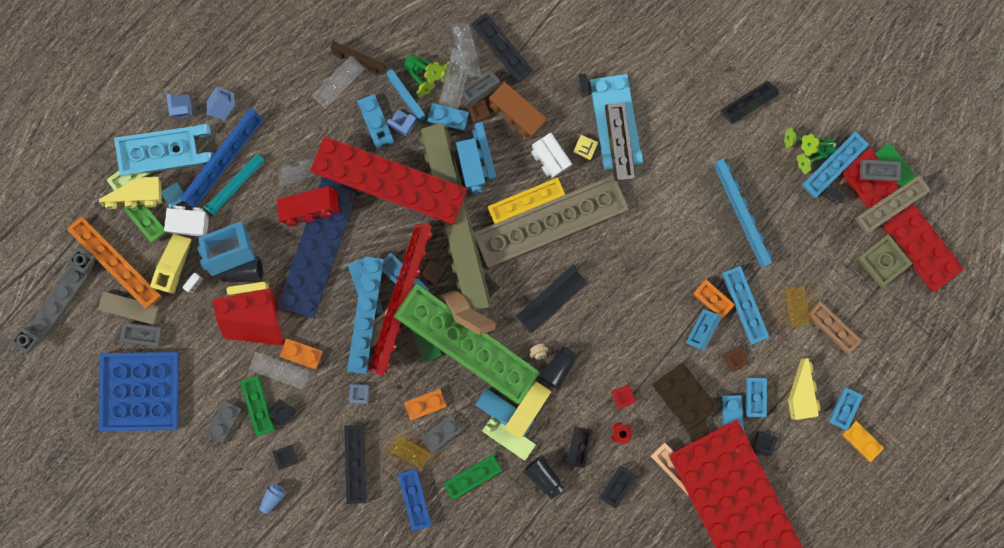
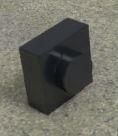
M279 398L268 415L285 426L296 412V409Z

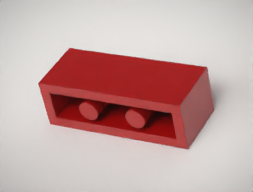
M329 186L277 199L279 221L288 227L297 226L301 222H314L317 218H331L332 215L339 213L337 191Z

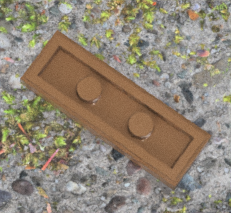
M819 301L806 314L847 355H850L862 342L823 302Z

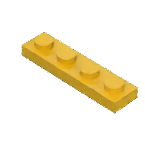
M557 177L487 206L494 224L564 196L565 193Z

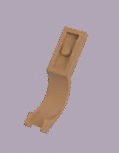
M450 291L435 296L448 305L456 322L478 335L495 330V322L471 309L465 297L459 292Z

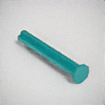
M256 154L207 206L204 205L203 207L215 217V213L265 160L259 154Z

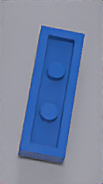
M417 468L398 473L412 531L432 526Z

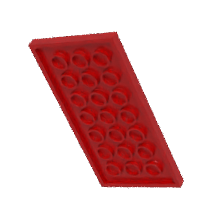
M734 419L667 454L715 548H803L738 419Z

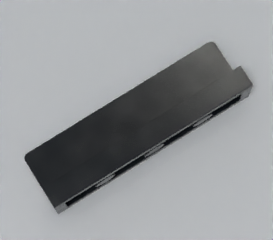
M573 264L525 307L516 318L530 333H533L586 285L587 281L579 274L578 269Z

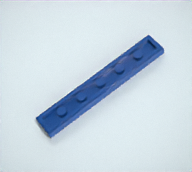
M250 108L180 199L192 208H196L264 121V118Z

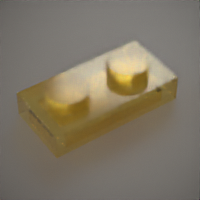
M804 286L784 289L789 327L809 325L810 321Z
M399 435L388 451L390 455L422 472L431 456V453Z

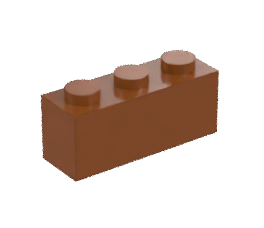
M503 82L489 98V106L496 113L501 112L508 124L517 126L519 128L518 132L525 138L529 137L532 139L547 122V118L506 82Z

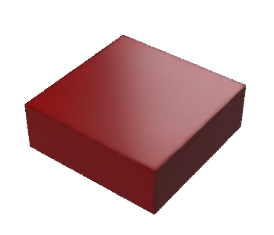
M630 384L611 391L618 409L636 403Z

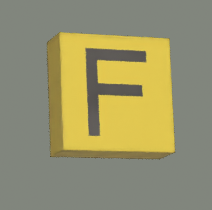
M581 135L573 153L591 160L598 142Z

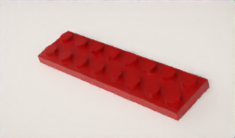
M325 136L310 169L312 174L453 226L468 191L465 187Z
M871 148L853 160L840 173L867 209L900 188L897 182L860 180L861 160L880 161ZM914 203L880 225L911 261V266L931 292H935L964 270Z
M421 223L414 226L368 371L377 375L384 376V372L387 373L390 361L388 360L390 354H393L396 348L394 341L396 335H399L402 329L401 322L393 316L413 288L414 279H417L419 276L420 268L418 267L420 261L426 255V249L424 248L426 242H429L432 236L431 225Z

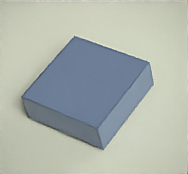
M350 384L349 403L369 404L370 385Z

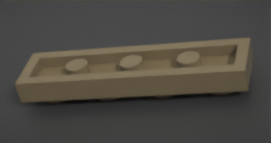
M918 175L855 219L865 234H867L931 190L922 177Z

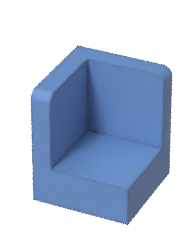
M216 87L207 100V115L225 120L235 106L234 93Z
M171 93L166 94L169 116L175 120L193 117L191 100L188 94L173 96Z
M397 110L392 119L387 121L388 126L408 137L417 123L416 117L411 114L407 115L400 110Z

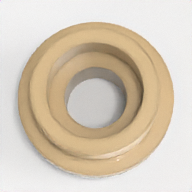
M544 344L532 347L530 349V357L536 358V360L543 359L547 356L548 347H545Z

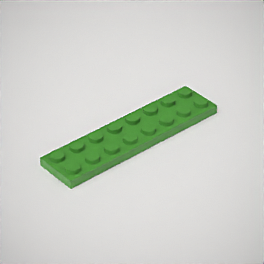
M418 284L413 286L393 316L516 404L520 405L540 373L488 334L478 335L456 322L450 308Z

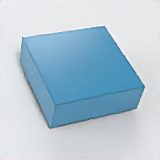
M177 182L162 191V196L171 209H173V206H178L184 202L180 199L184 191Z

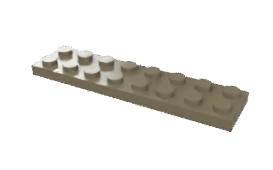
M614 175L476 231L474 236L487 268H491L624 213L629 208L617 181H614Z

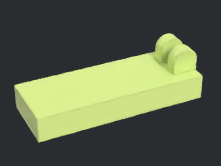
M491 417L482 432L525 461L536 444L526 437H522L519 440L504 429V424Z

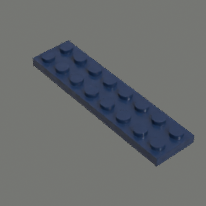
M323 177L318 189L329 186L337 191L339 213L332 215L331 218H317L314 222L306 223L277 306L313 319L316 317L358 194L356 189Z

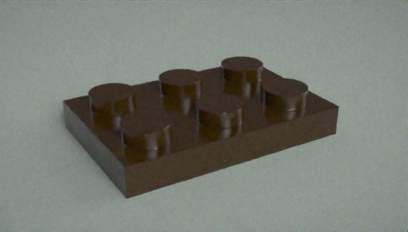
M683 362L652 384L653 388L687 432L719 409Z

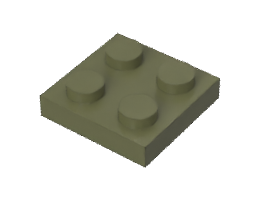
M889 234L882 237L857 257L880 288L887 285L912 265L911 261Z

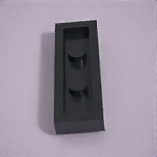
M767 80L721 109V114L733 124L779 95L778 88Z

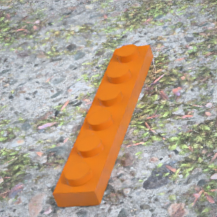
M82 216L67 228V231L146 310L161 298V295L154 288L150 287V284Z

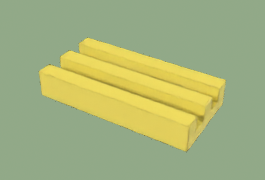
M258 282L228 287L227 295L233 296L268 289L269 284Z

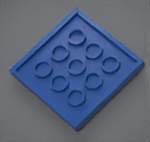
M179 352L100 353L99 431L179 430Z

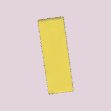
M535 381L504 429L520 440L551 391Z

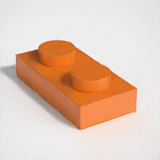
M706 279L692 293L713 313L722 317L721 319L735 305Z
M286 339L280 357L317 369L323 351Z
M441 389L404 402L410 421L447 407Z

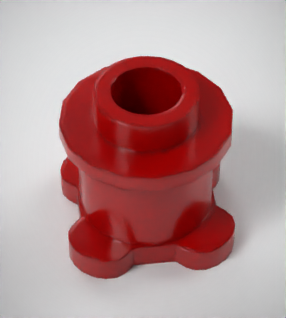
M615 423L611 440L620 444L629 443L632 438L631 427ZM624 430L625 436L621 438L619 433Z

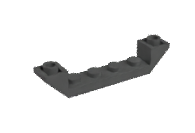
M80 247L76 249L67 262L71 267L30 325L20 328L11 341L12 345L28 354L47 338L90 277L95 261L94 256Z

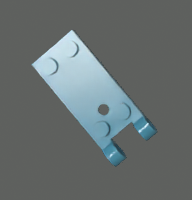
M627 74L591 79L589 82L604 170L613 169L604 106L606 104L625 103L633 166L643 164Z
M203 124L114 138L120 176L206 165L213 157L214 152L197 154L194 137L204 138L211 136L210 125ZM179 146V152H174L173 147Z

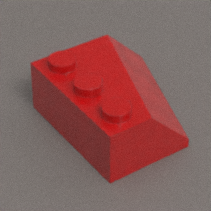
M268 288L212 300L216 321L224 339L284 346L273 289Z

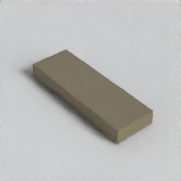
M104 291L98 307L100 311L153 325L156 323L160 306L152 305L146 310L137 300Z

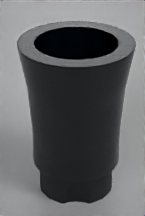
M256 256L255 260L220 273L221 281L230 283L263 282L264 277L263 264L259 256Z
M562 346L548 365L539 373L538 377L560 391L578 355L569 348Z
M543 455L535 458L522 471L550 499L558 496L565 488Z

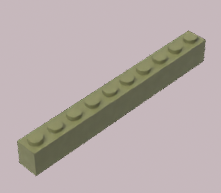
M439 123L421 129L420 141L422 146L426 148L427 153L424 156L426 163L430 164L431 168L429 175L462 186L447 126ZM464 198L454 226L444 222L445 226H442L445 237H448L449 244H447L449 255H452L454 260L452 269L454 274H457L459 280L456 281L459 293L462 292L471 309L476 312L493 309Z

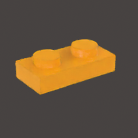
M853 421L848 430H844L841 434L869 462H872L884 449L857 421Z

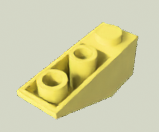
M159 177L137 178L100 198L99 203L106 209H116L117 206L136 208L137 205L156 207L157 204H162L161 181Z
M176 234L172 235L156 267L150 287L175 294L192 239Z
M809 358L800 360L788 399L791 419L794 420L819 416L820 404L815 397L817 386L815 381L812 380L813 365L812 362H809Z

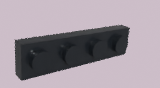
M486 12L471 23L474 30L517 83L533 72V69Z
M344 425L346 504L367 503L365 425Z

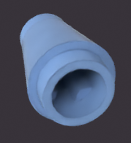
M277 484L268 486L259 509L263 513L269 514L284 498L285 490Z

